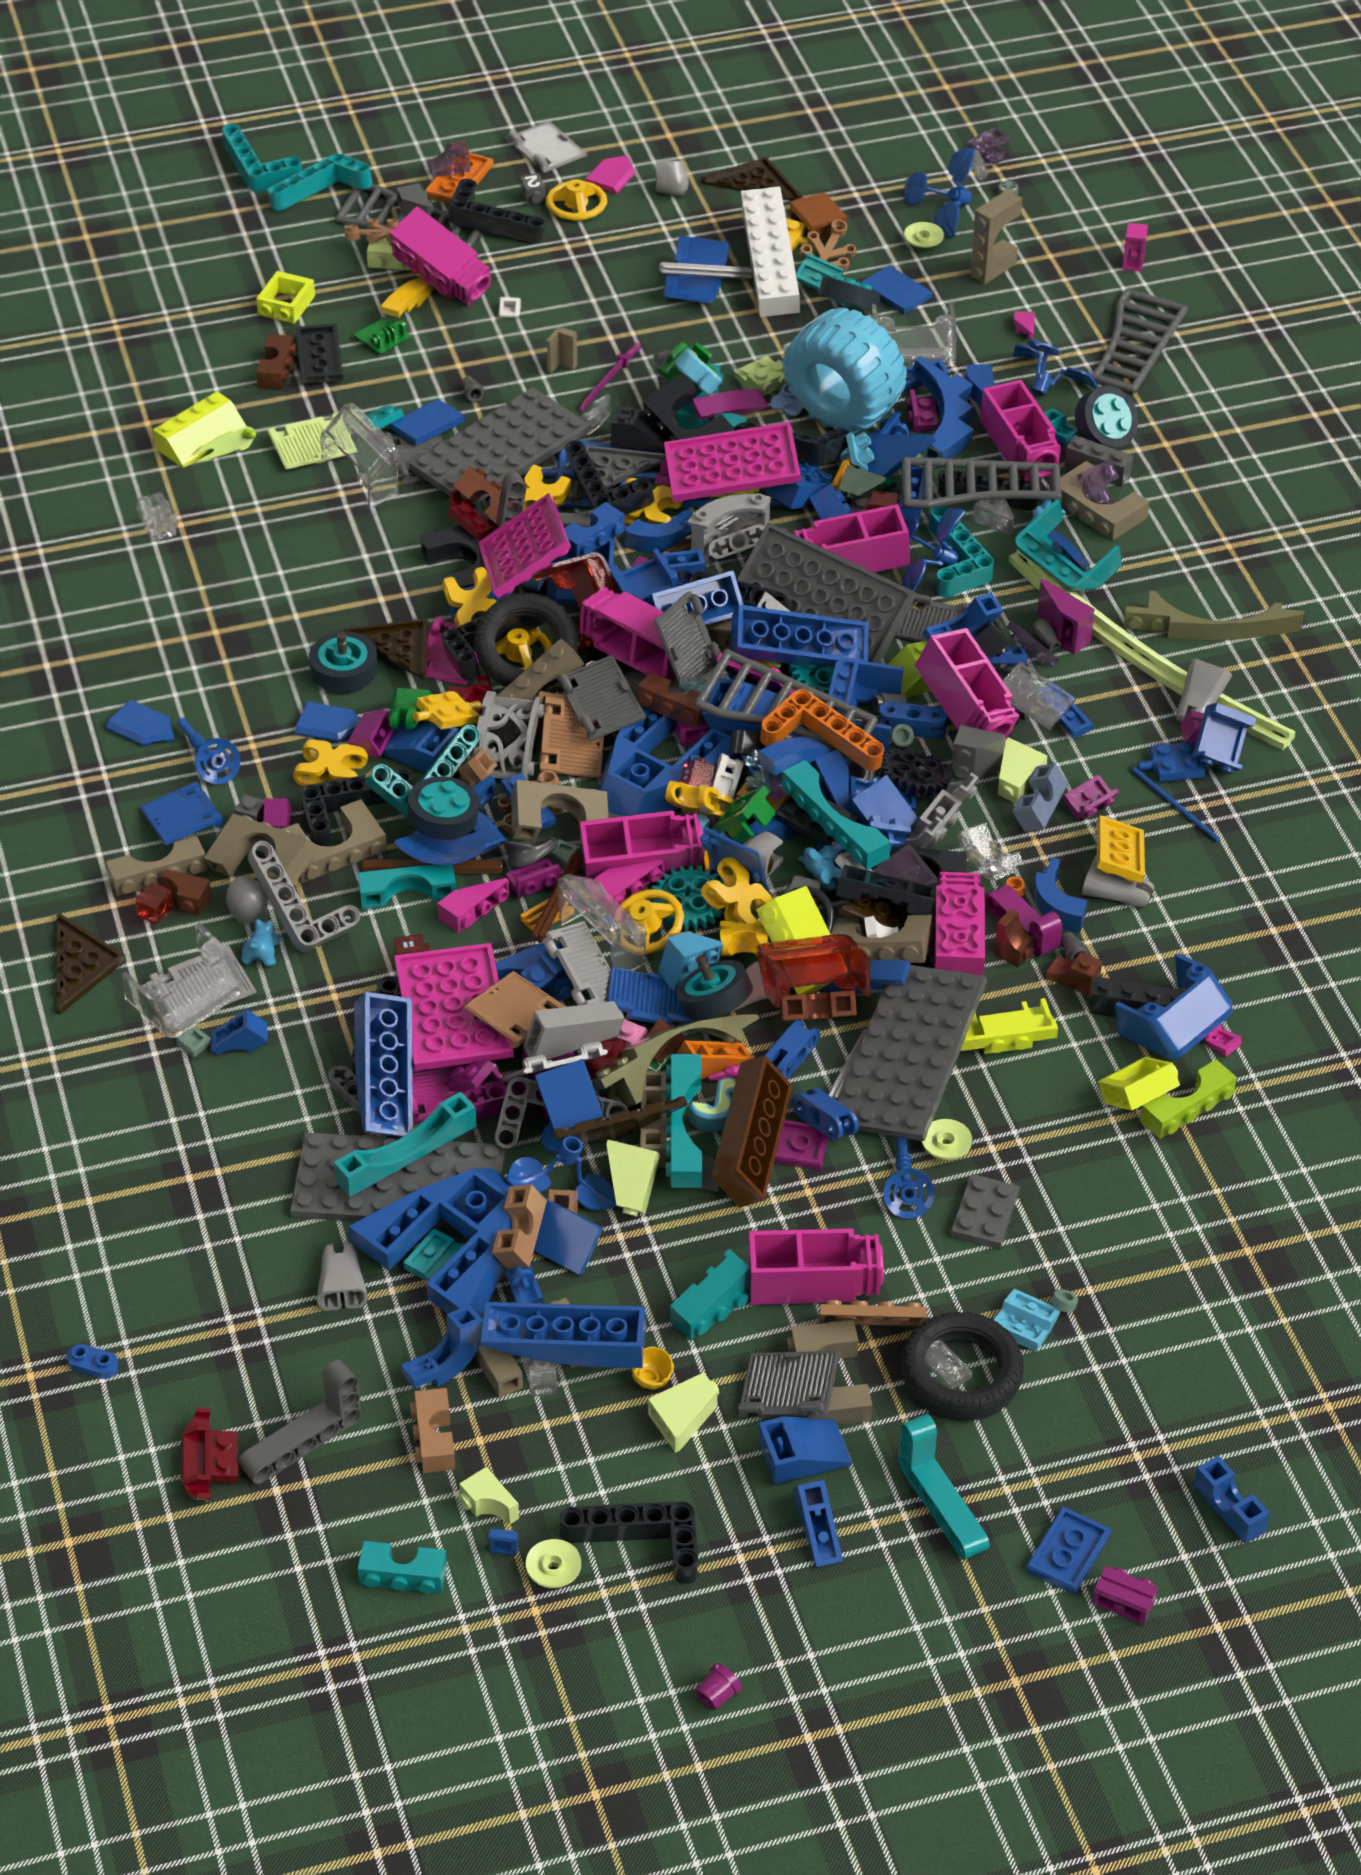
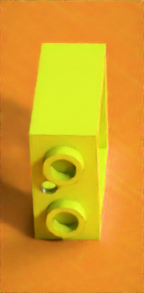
M276 271L256 298L258 315L295 324L315 297L314 280ZM278 292L295 296L292 303L273 299Z
M1144 1057L1098 1081L1105 1104L1128 1110H1134L1180 1086L1177 1078L1178 1071L1172 1062Z

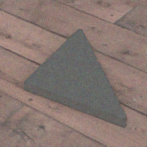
M585 445V449L606 489L661 464L662 460H666V454ZM577 480L571 495L572 504L586 498Z

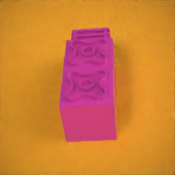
M418 206L390 232L392 254L395 259L403 262L412 272L420 274L426 283L434 286L443 296L447 295L451 299L454 297L459 298L469 307L491 285L490 267L479 261L477 252Z
M1017 380L983 388L980 422L1005 460L1057 463L1059 465L1061 446L1055 439L1056 430L1023 381ZM1017 470L1024 476L1025 481L1031 480L1030 471ZM1039 471V478L1052 475L1049 471Z
M898 504L813 521L814 527L794 531V535L872 572L910 565L909 532Z
M606 587L591 595L582 603L579 633L585 634L588 638L591 637L594 640L593 647L608 655H613L617 660L647 676L652 672L669 680L676 677L654 623V620L663 611L627 592H623L620 595L614 594L612 590L609 591Z
M964 628L931 636L914 666L957 730H959L960 725L1004 734L1006 739L1019 718V714L1011 706L1010 700L1013 695L968 629Z
M674 811L580 822L581 847L587 885H590L589 882L609 868L659 859L663 861L665 873L668 875L672 874V868L679 872L680 866L684 868L693 865V867L694 865L702 866L705 850L700 840L703 831L701 822L698 821L697 813H694L692 816L686 814L684 817H681V815L675 816Z
M940 872L939 885H936L933 924L935 934L933 940V968L977 975H983L985 902L984 887H980V873Z
M854 1229L749 1231L750 1305L826 1303L827 1300L853 1302L855 1301V1296H861V1294H866V1296L871 1294L880 1295V1286L883 1284L884 1260L878 1234H874V1236L854 1235Z

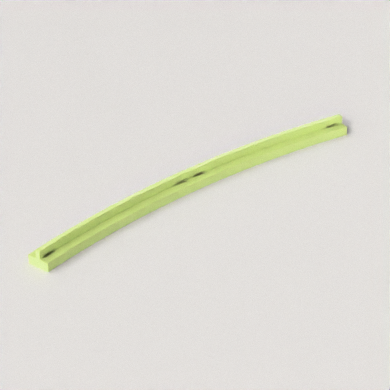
M1018 549L1016 553L1009 556V562L1038 590L1040 589V580L1043 578L1093 607L1075 591H1070L1019 552ZM1094 608L1092 635L1127 661L1182 696L1187 672L1144 645ZM1125 643H1127L1128 645H1130V646L1133 647L1134 649L1132 650V649L1129 648L1127 645H1125ZM1142 654H1143L1144 656H1146L1147 658H1149L1150 661H1148L1147 659H1145L1144 657H1142ZM1223 693L1216 701V703L1255 717L1254 727L1247 728L1246 732L1280 750H1284L1295 737L1294 730L1261 715Z

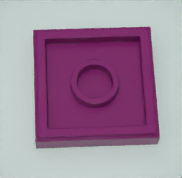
M784 1120L774 1163L821 1171L828 1137L808 1123Z

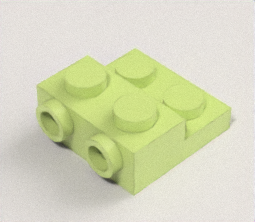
M768 356L734 371V378L748 390L760 389L763 396L789 384L784 379L783 373L785 370L783 369V362L781 360L774 362Z

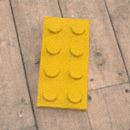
M1100 815L1097 821V868L1106 874L1113 873L1127 881L1142 883L1145 877L1144 830Z

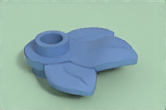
M786 384L782 387L779 394L772 398L771 408L773 410L784 409L787 415L797 416L801 413L802 409L797 404L798 399L796 396H792L788 389L790 384Z

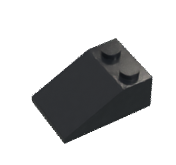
M624 406L618 409L611 425V447L665 452L664 442L669 441L668 437L665 434L659 433L652 420H647L641 410L634 409L631 406Z

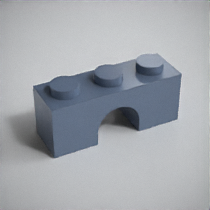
M1056 763L1036 766L1029 779L1034 794L1020 796L1013 809L1014 815L1025 832L1040 831L1046 827L1068 785Z

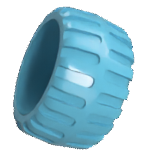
M847 308L827 310L806 324L787 347L783 359L784 379L790 384L788 389L791 395L796 396L798 399L797 404L801 409L805 408L810 413L808 416L814 421L817 419L821 421L823 427L828 429L833 427L834 430H847L852 434L863 431L886 415L904 391L907 370L903 365L904 357L899 352L896 341L888 335V331L883 326H879L873 318L862 315L860 311L854 309L849 311Z

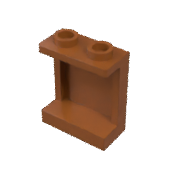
M825 192L790 201L789 217L791 219L799 218L809 229L808 233L810 231L817 232L820 240L830 238L832 234L831 224L834 220H843L847 223L848 217Z

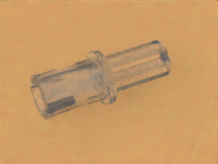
M975 149L971 169L975 171L979 180H983V178L988 176L985 168L986 162L982 159L980 151Z

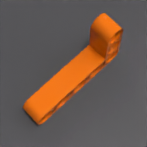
M799 689L794 691L762 721L760 740L765 746L784 740L802 723L866 770L875 771L882 765L883 745L807 690Z

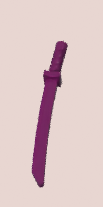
M636 342L624 355H617V363L585 399L579 412L583 413L593 399L622 367L627 368L629 366L628 361L641 349L640 343Z

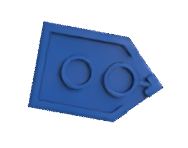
M134 700L126 703L106 725L107 730L141 746L152 745V742L165 740V743L175 741L170 717Z
M307 702L296 725L295 735L341 742L352 735L360 719L352 709Z

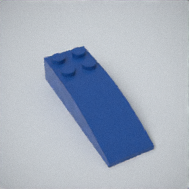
M738 605L732 613L730 650L748 659L790 664L835 666L836 662L843 658L868 662L869 622Z
M364 992L354 1003L355 1071L364 1133L402 1138L413 1130L412 998Z
M486 1302L481 1346L517 1356L559 1364L588 1367L642 1368L646 1333L645 1307Z

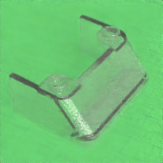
M949 302L948 315L944 314L936 318L935 326H895L894 320L890 317H877L876 304H872L871 318L879 326H883L888 331V335L896 341L897 348L904 357L903 365L906 368L914 366V361L919 356L927 361L941 359L946 367L955 364L956 319L953 302Z
M354 403L344 405L321 432V458L326 460L343 452L358 468L357 480L361 486L368 490V506L371 508L398 495V451L394 443Z
M570 874L558 879L559 924L561 926L583 915L611 944V967L633 971L646 964L645 937L647 933L644 926L638 924L604 889L601 882L592 878Z
M200 923L195 925L197 948L206 963L171 987H168L160 980H151L141 986L127 972L122 974L125 999L164 1036L169 1038L181 1036L193 1026L237 998L243 990L242 980L225 947Z

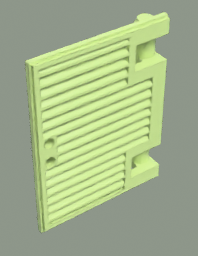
M339 413L332 414V419L324 421L323 417L285 425V430L276 432L275 428L268 430L269 436L286 470L312 463L318 464L329 459L358 453Z

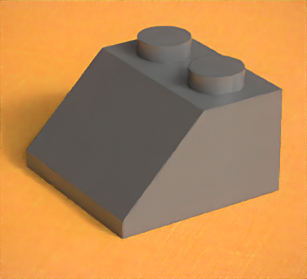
M960 725L953 744L952 777L967 779L972 772L980 779L1001 771L1005 735Z

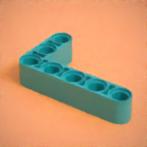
M232 123L223 126L224 147L251 191L260 192L268 190L271 186L302 171L301 159L298 157H288L261 164L240 127Z
M341 153L333 154L268 188L271 209L274 211L284 210L338 181L357 189L370 188L373 183L369 165Z
M946 506L930 508L928 527L935 536L938 534L936 529L941 517L949 509ZM958 521L944 540L952 547V550L959 553L958 563L942 568L937 572L936 593L941 597H951L989 583L993 576L994 559L966 527Z
M466 725L455 733L420 781L431 777H440L441 775H439L437 767L444 770L445 776L442 777H452L478 743L480 732L477 727ZM463 733L470 736V742L464 739ZM450 750L457 753L458 759H454L451 756ZM384 764L376 765L367 772L365 776L366 784L408 818V800L413 787ZM375 772L381 774L382 781H378L375 778ZM393 787L400 790V796L394 794Z
M926 1413L901 1424L898 1454L899 1465L958 1555L965 1560L990 1548L989 1539L935 1460L937 1429L932 1417Z

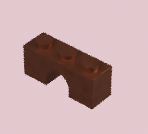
M268 334L265 343L266 360L260 359L256 371L258 388L282 390L284 383L288 382V370L292 369L293 366L292 357H295L297 353V345L293 344V336Z
M469 466L454 484V487L474 503L482 495L489 494L491 503L484 513L497 523L496 518L502 486L494 480L492 483L487 480L488 474L479 467L475 470Z
M650 672L638 685L636 699L640 706L696 729L705 719L702 714L703 710L695 707V701L700 692L690 689L684 695L672 694L669 692L671 680Z
M855 990L779 997L781 1021L857 1015Z

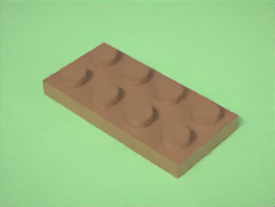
M827 1300L826 1304H820L819 1324L854 1320L855 1325L919 1326L927 1318V1307H921V1303L916 1302L905 1303V1306H894V1302H879L878 1306L868 1305L866 1301H853L852 1305H841V1301Z

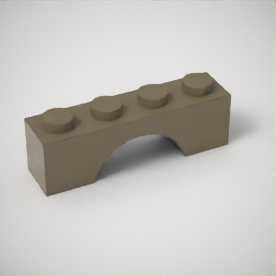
M560 639L497 696L534 700L536 693L546 683L557 679L562 673L567 674L581 668L585 663L572 647Z
M196 835L175 841L170 854L158 861L142 862L130 855L106 861L108 877L116 896H121L162 884V874L165 869L188 875L207 871V862L204 859L206 854Z
M666 1071L646 1072L641 1101V1109L644 1110L645 1105L661 1101L666 1104ZM666 1116L641 1128L640 1148L657 1151L661 1155L657 1168H666Z

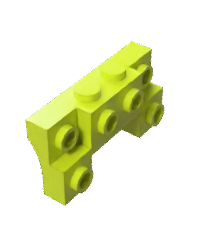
M1045 998L1040 999V1007L1028 1008L1027 1002L1024 1001L1021 1002L1020 1011L979 1016V1022L975 1013L961 1051L983 1048L984 1054L1032 1048L1033 1041L1057 1038L1058 1026L1049 1011Z

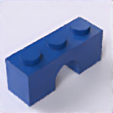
M605 502L590 512V527H582L574 522L564 528L571 545L566 554L579 561L600 546L605 545L614 537L620 535L625 531V514Z
M1218 1455L1197 1467L1194 1487L1241 1541L1246 1544L1267 1531L1270 1512L1254 1494L1245 1499L1239 1494L1235 1485L1236 1474Z

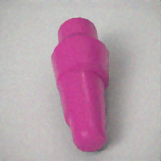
M730 1065L724 1068V1070L708 1075L707 1079L709 1082H713L725 1077L736 1078L740 1065Z

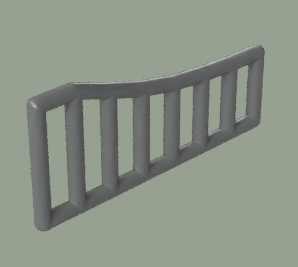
M374 184L367 189L354 188L335 217V221L345 225H358L360 228L369 229L367 228V221L364 219L378 197L382 195L389 199L376 219L379 220V225L387 227V225L382 223L397 202V194ZM362 190L372 192L356 218L346 217ZM433 208L434 213H431V215L439 217L437 222L444 226L448 220L449 212ZM402 212L397 218L398 224L406 217ZM455 225L451 233L458 237L464 226ZM473 229L467 241L463 242L472 248L482 231Z
M1125 289L1116 302L1115 325L1111 341L1101 361L1091 375L1095 382L1135 393L1184 318L1188 307L1149 294ZM1130 297L1178 312L1176 315L1127 302ZM1124 309L1170 322L1167 327L1124 314ZM1123 322L1162 333L1163 335L1161 338L1122 327ZM1120 335H1123L1156 346L1153 350L1147 347H1143L1137 344L1120 340L1119 338ZM1117 347L1148 356V359L1144 361L1114 351ZM1112 359L1139 367L1141 370L1135 372L1108 363ZM1106 371L1133 379L1134 381L1132 384L1102 376V373Z
M904 457L902 459L903 506L906 508L929 509L950 504L990 499L1059 500L1062 496L1060 466L1057 463ZM911 466H923L924 500L911 499ZM932 467H945L946 497L933 499ZM953 467L966 468V494L954 495ZM975 468L987 469L988 491L976 492ZM996 469L1009 470L1010 490L997 491ZM1017 470L1030 471L1031 490H1018ZM1039 471L1051 472L1053 491H1040Z
M731 650L724 651L695 701L696 708L718 718L762 725V721L787 698L791 689H804L831 708L834 707L845 712L844 717L849 721H852L854 717L865 721L866 724L863 731L869 735L878 721L876 716ZM729 660L742 665L720 705L716 707L706 702ZM750 669L762 674L742 712L727 710ZM771 679L783 684L766 716L751 714ZM798 726L791 732L802 737H814L823 745L837 750V748L810 729Z

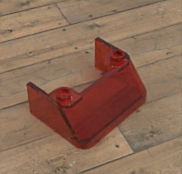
M598 552L553 563L533 576L534 581L551 576L553 583L558 589H571L580 611L582 603L604 587L608 588L609 591L612 590L614 594L620 595L604 556ZM579 634L580 646H578L577 654L592 648L594 640L591 637H586L585 634Z
M849 935L817 936L768 942L757 946V958L764 992L775 1007H780V999L789 994V988L834 983L843 991H852L858 987L865 996H870V958Z

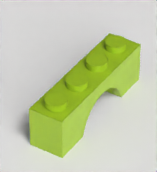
M1216 1059L1198 1070L1195 1085L1197 1091L1194 1094L1182 1098L1163 1094L1142 1105L1140 1121L1159 1139L1167 1134H1173L1180 1126L1192 1122L1201 1113L1210 1111L1222 1100L1231 1098L1235 1092L1237 1077Z

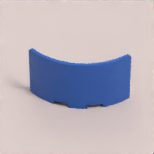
M679 236L674 261L675 263L726 266L729 243ZM668 275L666 276L664 297L713 303L723 278Z
M488 823L479 831L457 839L438 840L415 831L412 835L397 839L394 843L403 852L422 862L436 865H451L486 854L499 847L507 839L492 823Z

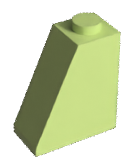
M1008 737L1005 741L998 795L1017 803L1020 796L1026 795L1032 788L1029 779L1036 766L1047 764V755Z
M608 1140L606 1145L616 1205L623 1209L622 1213L637 1217L638 1213L645 1214L661 1155L657 1151Z
M701 1373L648 1399V1415L675 1453L682 1449L717 1408L719 1389L713 1380L710 1381L705 1373Z

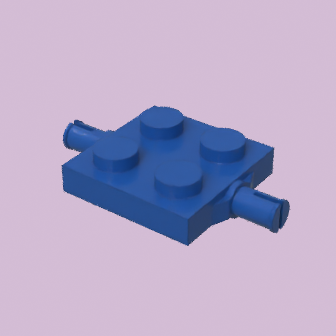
M1183 742L1150 746L1149 755L1151 760L1138 761L1139 771L1153 770L1160 782L1205 777L1204 765L1200 763L1199 759L1192 757L1195 744Z

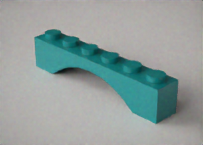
M806 760L783 771L781 783L783 791L789 794L796 801L797 805L811 816L813 821L818 822L825 832L839 843L842 849H845L852 855L855 862L860 863L868 870L890 858L891 842L877 828L853 822L840 815L828 804L820 790L819 773Z
M671 1054V1064H666V1079H671V1083H666V1099H671L672 1101L677 1097L683 1096L686 1098L687 1104H689L692 1098L701 1090V1054ZM685 1106L666 1116V1118H671V1122H666V1138H671V1142H666V1157H671V1162H666V1177H671V1188H702V1151L686 1133L682 1121L687 1107Z
M459 1092L441 1102L419 1126L399 1140L376 1149L354 1150L334 1161L337 1184L351 1197L476 1127L475 1106L462 1092Z

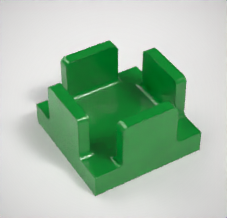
M681 342L669 354L666 362L659 368L658 373L668 382L682 374L675 366V361L688 348L694 351L698 358L715 372L716 369L709 364L712 354L698 342L692 348L686 343ZM688 378V380L695 386V389L697 391L699 387Z
M762 785L735 799L713 826L715 831L719 834L724 831L728 832L733 840L738 843L752 838L754 833L745 821L752 815L760 826L764 827L775 815V811L765 799L769 790Z

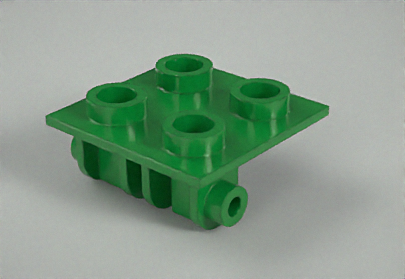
M385 317L354 334L357 339L379 354L411 337L410 334L405 332L407 325L404 321L398 320L396 323H393Z

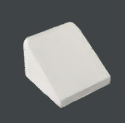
M500 297L499 317L519 318L521 299Z

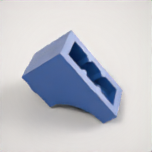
M248 1009L244 1010L211 1032V1051L217 1055L229 1050L252 1052L268 1041L267 1022Z

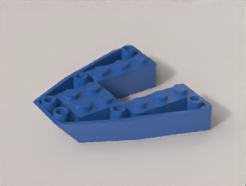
M641 706L646 719L620 729L603 769L598 790L607 791L608 812L613 814L632 816L673 811L679 807L673 806L665 799L669 781L682 782L694 787H700V785L711 786L721 753L728 755L733 760H741L739 754L729 753L731 736L715 728L709 730L673 766L649 755L675 729V720ZM743 764V768H742L741 774L746 770L744 764ZM726 767L725 772L732 774V769ZM676 789L675 796L678 798L680 791Z
M473 1168L420 1188L348 1226L350 1241L386 1269L390 1270L440 1219L444 1220L470 1240L426 1283L428 1300L447 1314L470 1305L480 1316L485 1311V1304L490 1301L505 1269V1266L492 1254L497 1232L512 1229L510 1215L504 1209L511 1185L506 1177L493 1168Z

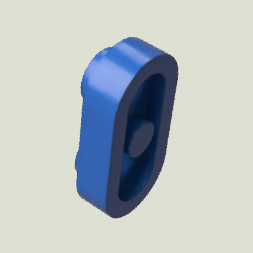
M79 1344L70 1348L67 1353L69 1367L79 1373L100 1379H109L115 1376L119 1370L117 1356L106 1350Z

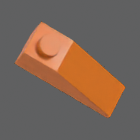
M684 1040L676 1053L701 1054V1080L707 1078L708 1075L724 1070V1068L730 1065H740L741 1062L753 1059L742 1042Z

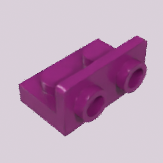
M910 390V397L906 398V410H910L908 411V423H912L913 432L937 431L939 424L935 399H916L915 390Z

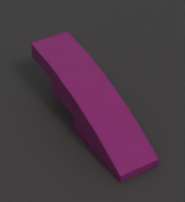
M760 389L716 393L694 398L691 401L699 421L723 413L744 416L768 409Z

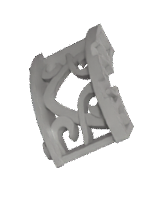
M759 493L740 494L723 497L704 505L688 520V525L692 526L691 550L701 549L705 566H708L714 559L708 553V546L713 540L757 524L766 527L769 522L771 497ZM757 512L762 513V517H757L759 515ZM733 515L740 519L731 524L727 530L720 531L718 528H715L724 516ZM757 528L755 529L756 533L750 536L748 531L744 532L748 537V544H752L750 540L753 538L759 539L763 531H759ZM739 535L734 536L732 539L733 546L736 548L743 547V537ZM728 539L724 540L726 544L722 546L715 543V548L712 549L713 553L717 552L720 555L723 549L729 548Z
M486 692L482 703V716H479L477 729L480 732V740L477 743V747H474V754L481 748H484L496 764L500 763L501 770H493L490 776L506 779L522 773L526 780L529 779L530 775L533 776L535 763L531 762L534 738L538 721L544 715V704H541V697L529 700L496 696V692ZM499 717L500 721H494L493 718ZM510 719L519 728L521 735L512 744L503 749L500 738L491 733L490 730L503 727ZM490 743H496L499 752L496 753L495 746L493 749H489L488 745ZM524 744L525 752L520 749ZM509 758L510 765L515 768L514 761L520 759L522 761L521 772L506 771L505 760Z

